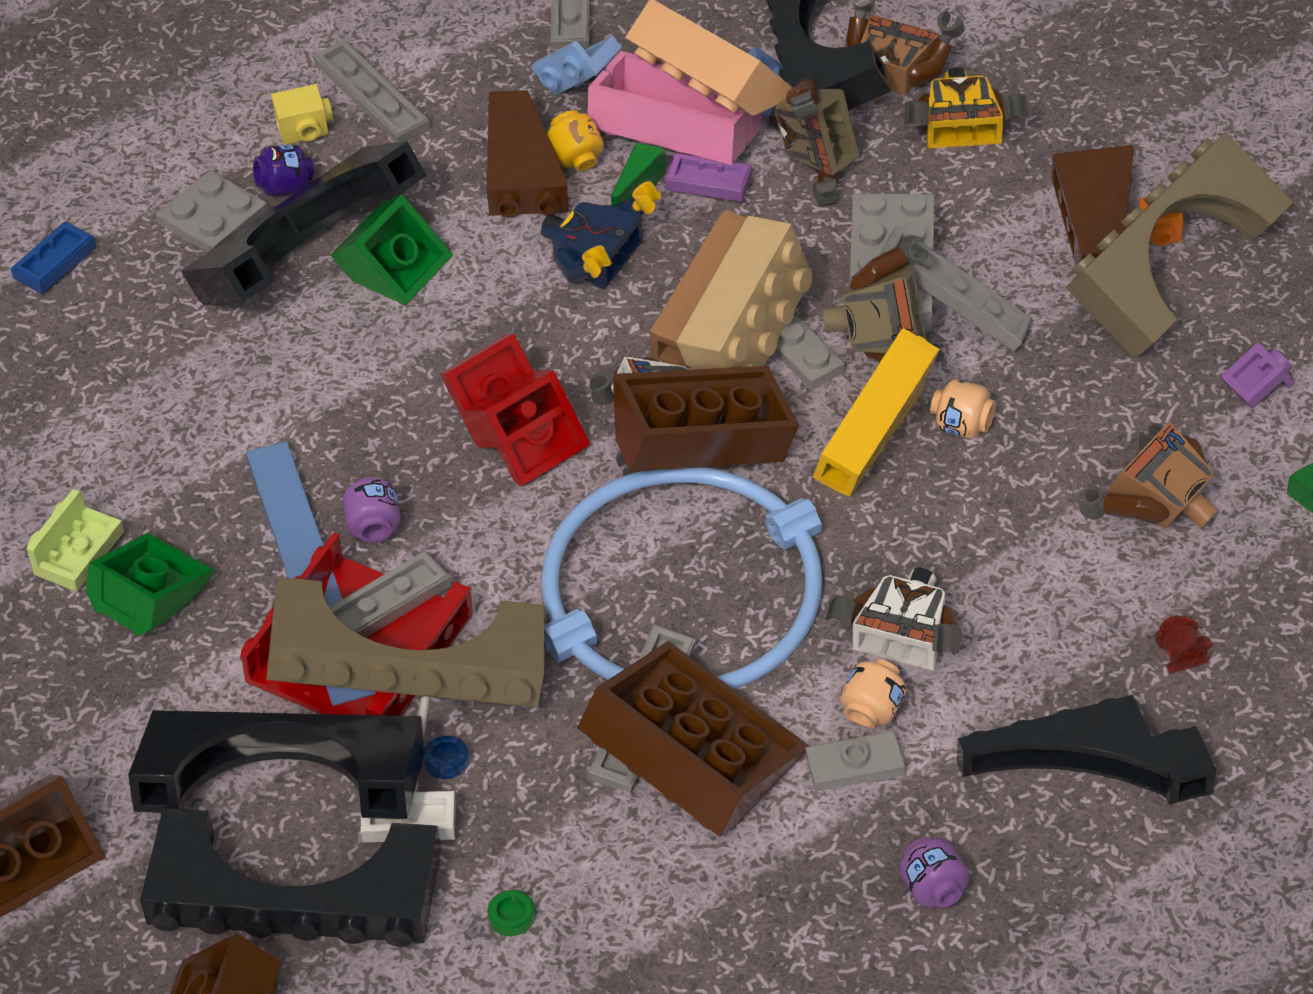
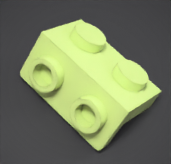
M72 489L67 497L55 506L51 517L43 527L36 531L29 540L27 552L34 575L78 592L87 580L89 562L107 554L124 533L122 520L86 507L82 492Z

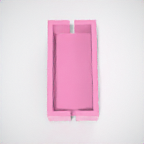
M620 51L606 66V71L603 70L589 85L588 115L593 118L598 130L607 135H619L637 140L643 144L672 149L679 154H691L733 165L744 151L746 144H749L762 128L763 112L751 116L745 111L738 109L734 114L715 101L718 97L716 94L711 92L707 98L688 86L690 79L684 76L681 82L666 74L661 70L663 63L658 60L652 66L637 55Z

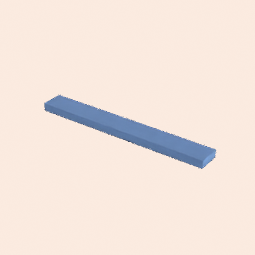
M287 441L248 451L246 456L287 578H295L296 576H301L308 567L314 551L319 546L324 545ZM331 571L324 594L328 607L342 600L333 571ZM326 686L333 706L375 694V691Z

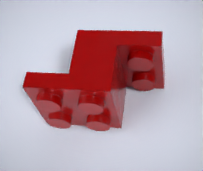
M507 333L439 373L474 443L479 448H497L513 481L518 486L527 484L590 445L554 370H532L514 333Z

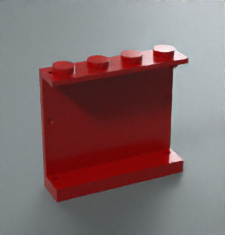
M333 532L324 546H319L314 551L310 564L302 575L296 576L295 579L322 581L323 595H325L329 578L333 571L342 599L383 576L384 573L342 557L340 535ZM455 581L444 598L435 595L366 638L383 645L409 650L448 648L473 614L471 588ZM274 607L269 610L264 625L255 637L249 638L243 645L240 660H242L246 683L319 714L402 716L416 696L375 691L374 695L333 706L326 686L266 680Z

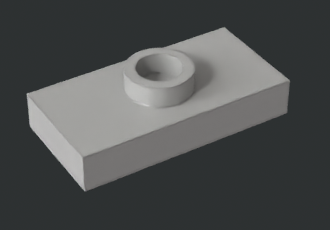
M895 731L805 747V756L815 792L905 776V765Z

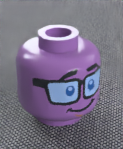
M366 477L346 489L342 498L346 528L353 536L365 542L377 543L386 540L397 530L401 523V513L397 491L391 483L374 477Z
M924 837L911 843L905 850L899 867L902 880L914 900L927 908L949 907L955 904L967 887L970 876L965 863L953 844L942 838Z

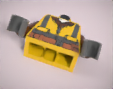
M954 67L945 73L944 78L931 81L930 93L922 95L918 101H907L905 103L904 124L911 123L916 127L927 125V149L1002 144L1003 121L1013 120L1018 116H1028L1026 95L1018 93L1004 96L998 90L991 88L987 77L968 76L965 69Z

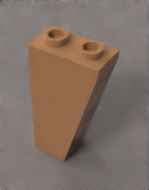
M725 209L718 218L650 330L652 358L690 369L689 366H686L676 342L745 222L746 216H741Z

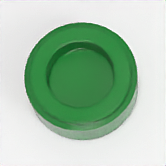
M503 891L492 898L487 908L491 928L504 936L523 934L531 928L535 921L534 903L527 894L521 891Z

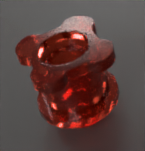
M1172 616L1160 625L1156 633L1155 641L1157 645L1165 649L1171 659L1166 665L1169 674L1206 664L1210 660L1207 653L1208 649L1212 647V642L1208 636L1199 637L1197 633L1198 624L1192 617Z

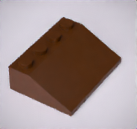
M669 641L596 687L577 727L595 745L605 749L625 764L632 773L642 777L659 790L666 799L676 803L697 819L704 828L711 830L719 837L739 824L805 753V747H809V745Z

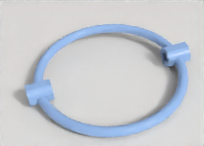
M707 467L638 471L613 480L582 499L567 514L552 536L542 568V596L550 620L549 623L544 625V646L558 663L571 656H575L584 666L606 680L624 670V668L610 662L591 648V646L597 644V635L592 627L591 620L583 610L576 609L570 613H565L559 588L560 566L564 552L574 533L596 510L628 492L665 483L712 485L733 491L753 500L770 512V514L765 516V526L772 539L784 550L796 545L803 561L805 591L800 611L792 627L770 651L759 659L733 672L716 677L732 689H737L754 682L786 661L807 636L820 606L823 579L820 558L812 536L821 532L822 523L816 508L809 499L804 500L800 498L787 505L778 496L749 479L730 472Z

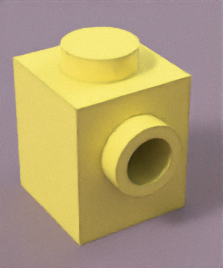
M317 84L271 94L275 120L283 144L313 141L320 136L329 135L327 122L333 120L331 106L328 98L321 99Z

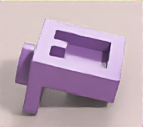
M1258 342L1220 376L1224 383L1251 409L1281 382L1288 389L1295 384L1288 373V370L1292 367L1288 360L1276 349L1269 353Z

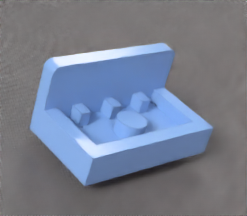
M613 35L585 50L577 41H574L537 60L531 68L539 77L543 86L548 88L550 92L559 94L573 86L578 88L591 77H597L603 70L606 71V66L612 61V58L622 46Z

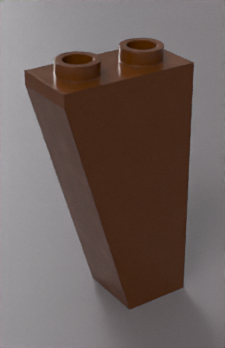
M528 90L489 92L487 198L490 216L500 215L509 218L520 214H542L547 216L548 214L554 215L556 213L569 212L567 181Z
M1132 145L1053 154L1052 183L1075 265L1089 253L1096 258L1101 253L1096 245L1113 229L1119 234L1125 229L1120 222L1128 213L1134 153Z

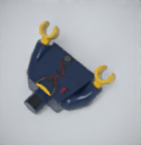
M648 181L639 185L633 191L632 198L618 205L601 206L582 202L574 208L566 219L553 214H548L545 217L541 226V235L552 240L554 262L568 282L576 283L585 279L605 290L643 242L641 215L643 213L651 214L656 208L654 201L661 198V194L652 182Z

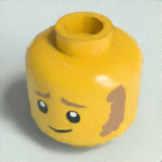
M577 110L566 111L556 116L550 123L551 127L547 132V136L560 166L566 169L575 168L579 172L593 167L598 161L597 157L604 148V141L593 118L588 114L579 113Z

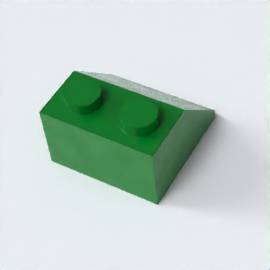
M402 194L377 206L331 254V257L353 282L403 305H406L453 256Z

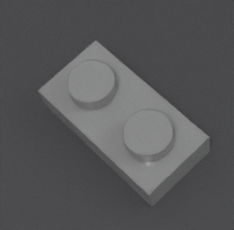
M797 315L794 316L780 334L774 353L810 390H813L844 373L845 363Z

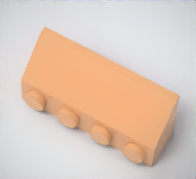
M655 0L648 1L625 37L638 47L634 54L652 66L658 60L663 63L661 70L681 82L684 76L690 79L688 86L707 98L711 92L716 94L718 97L715 101L734 114L738 109L745 111L751 116L761 113L784 101L788 91L793 88L757 58Z

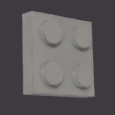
M210 170L155 215L158 224L208 253L269 210L267 202Z

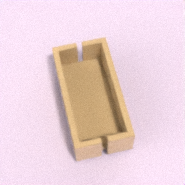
M747 216L676 342L686 366L691 367L690 370L764 366L768 357L774 354L780 334L785 326L792 321L795 308L802 295L809 290L813 277L805 256L801 253V245L792 224Z

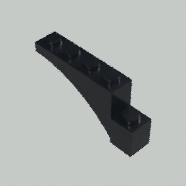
M1133 695L1117 699L1108 698L1097 704L1077 709H1063L1053 715L1033 720H1019L1009 726L989 731H975L957 740V765L962 777L1015 769H1060L1091 773L1121 780L1166 797L1169 805L1213 794L1216 768L1197 727L1193 726L1181 730L1172 729L1152 737Z

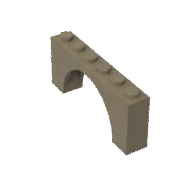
M1226 132L1214 143L1209 138L1205 139L1190 154L1195 159L1191 165L1184 160L1167 176L1172 182L1167 188L1160 183L1144 199L1149 205L1144 211L1137 206L1120 222L1125 228L1120 234L1113 229L1096 245L1101 251L1096 258L1089 253L1072 269L1077 276L1065 288L1129 354L1136 358L1154 344L1177 320L1161 298L1150 269L1149 241L1153 227L1159 217L1170 212L1188 211L1203 213L1228 223L1244 236L1254 240L1293 203Z
M277 577L266 680L538 708L544 676V605L500 600L495 619L485 631L475 638L443 649L409 650L374 642L345 626L328 607L322 591V581Z

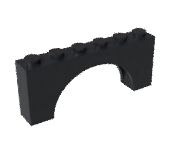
M766 0L774 16L769 20L770 26L778 39L774 49L779 61L783 65V69L779 70V76L790 86L794 87L802 80L812 79L816 82L817 89L843 90L848 111L891 92L886 65L869 40L854 46L839 48L822 46L812 41L813 21L822 0Z
M408 141L363 147L188 265L181 272L198 301L203 305L243 303L274 281L269 270L297 245L328 225L365 206L400 195L427 175Z
M162 809L140 898L147 925H153L162 931H174L178 927L199 928L208 934H221L225 930L245 931L247 934L259 938L267 937L271 933L292 934L295 938L304 941L314 940L318 936L338 937L343 942L358 944L365 939L383 940L396 947H405L412 942L425 943L441 855L438 825L391 823L387 837L378 851L354 871L320 884L278 886L250 879L232 869L219 857L213 848L214 832L208 811Z

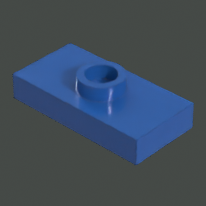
M64 221L10 268L12 277L43 294L96 247L95 239L92 235Z

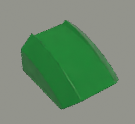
M146 533L89 562L85 592L96 614L101 612L132 630L137 637L152 630L177 613L203 588L215 571L155 536Z

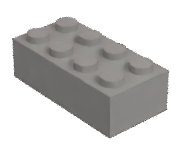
M853 193L850 282L854 274L873 258L880 255L890 233L896 226L911 235L923 237L921 242L933 250L934 194ZM917 285L925 333L932 332V295Z

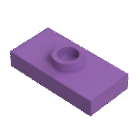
M675 153L665 178V190L742 202L752 176V165L734 162L733 165H728L698 156Z

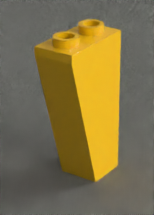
M902 328L822 452L813 474L814 479L847 496L852 495L921 395L939 348L930 344L923 337L916 336Z

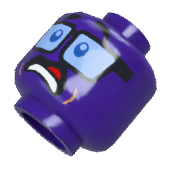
M296 144L265 146L260 151V155L256 156L253 160L255 184L258 188H262L265 194L269 196L293 195L304 188L308 180L313 179V161L310 156L306 157L302 148Z

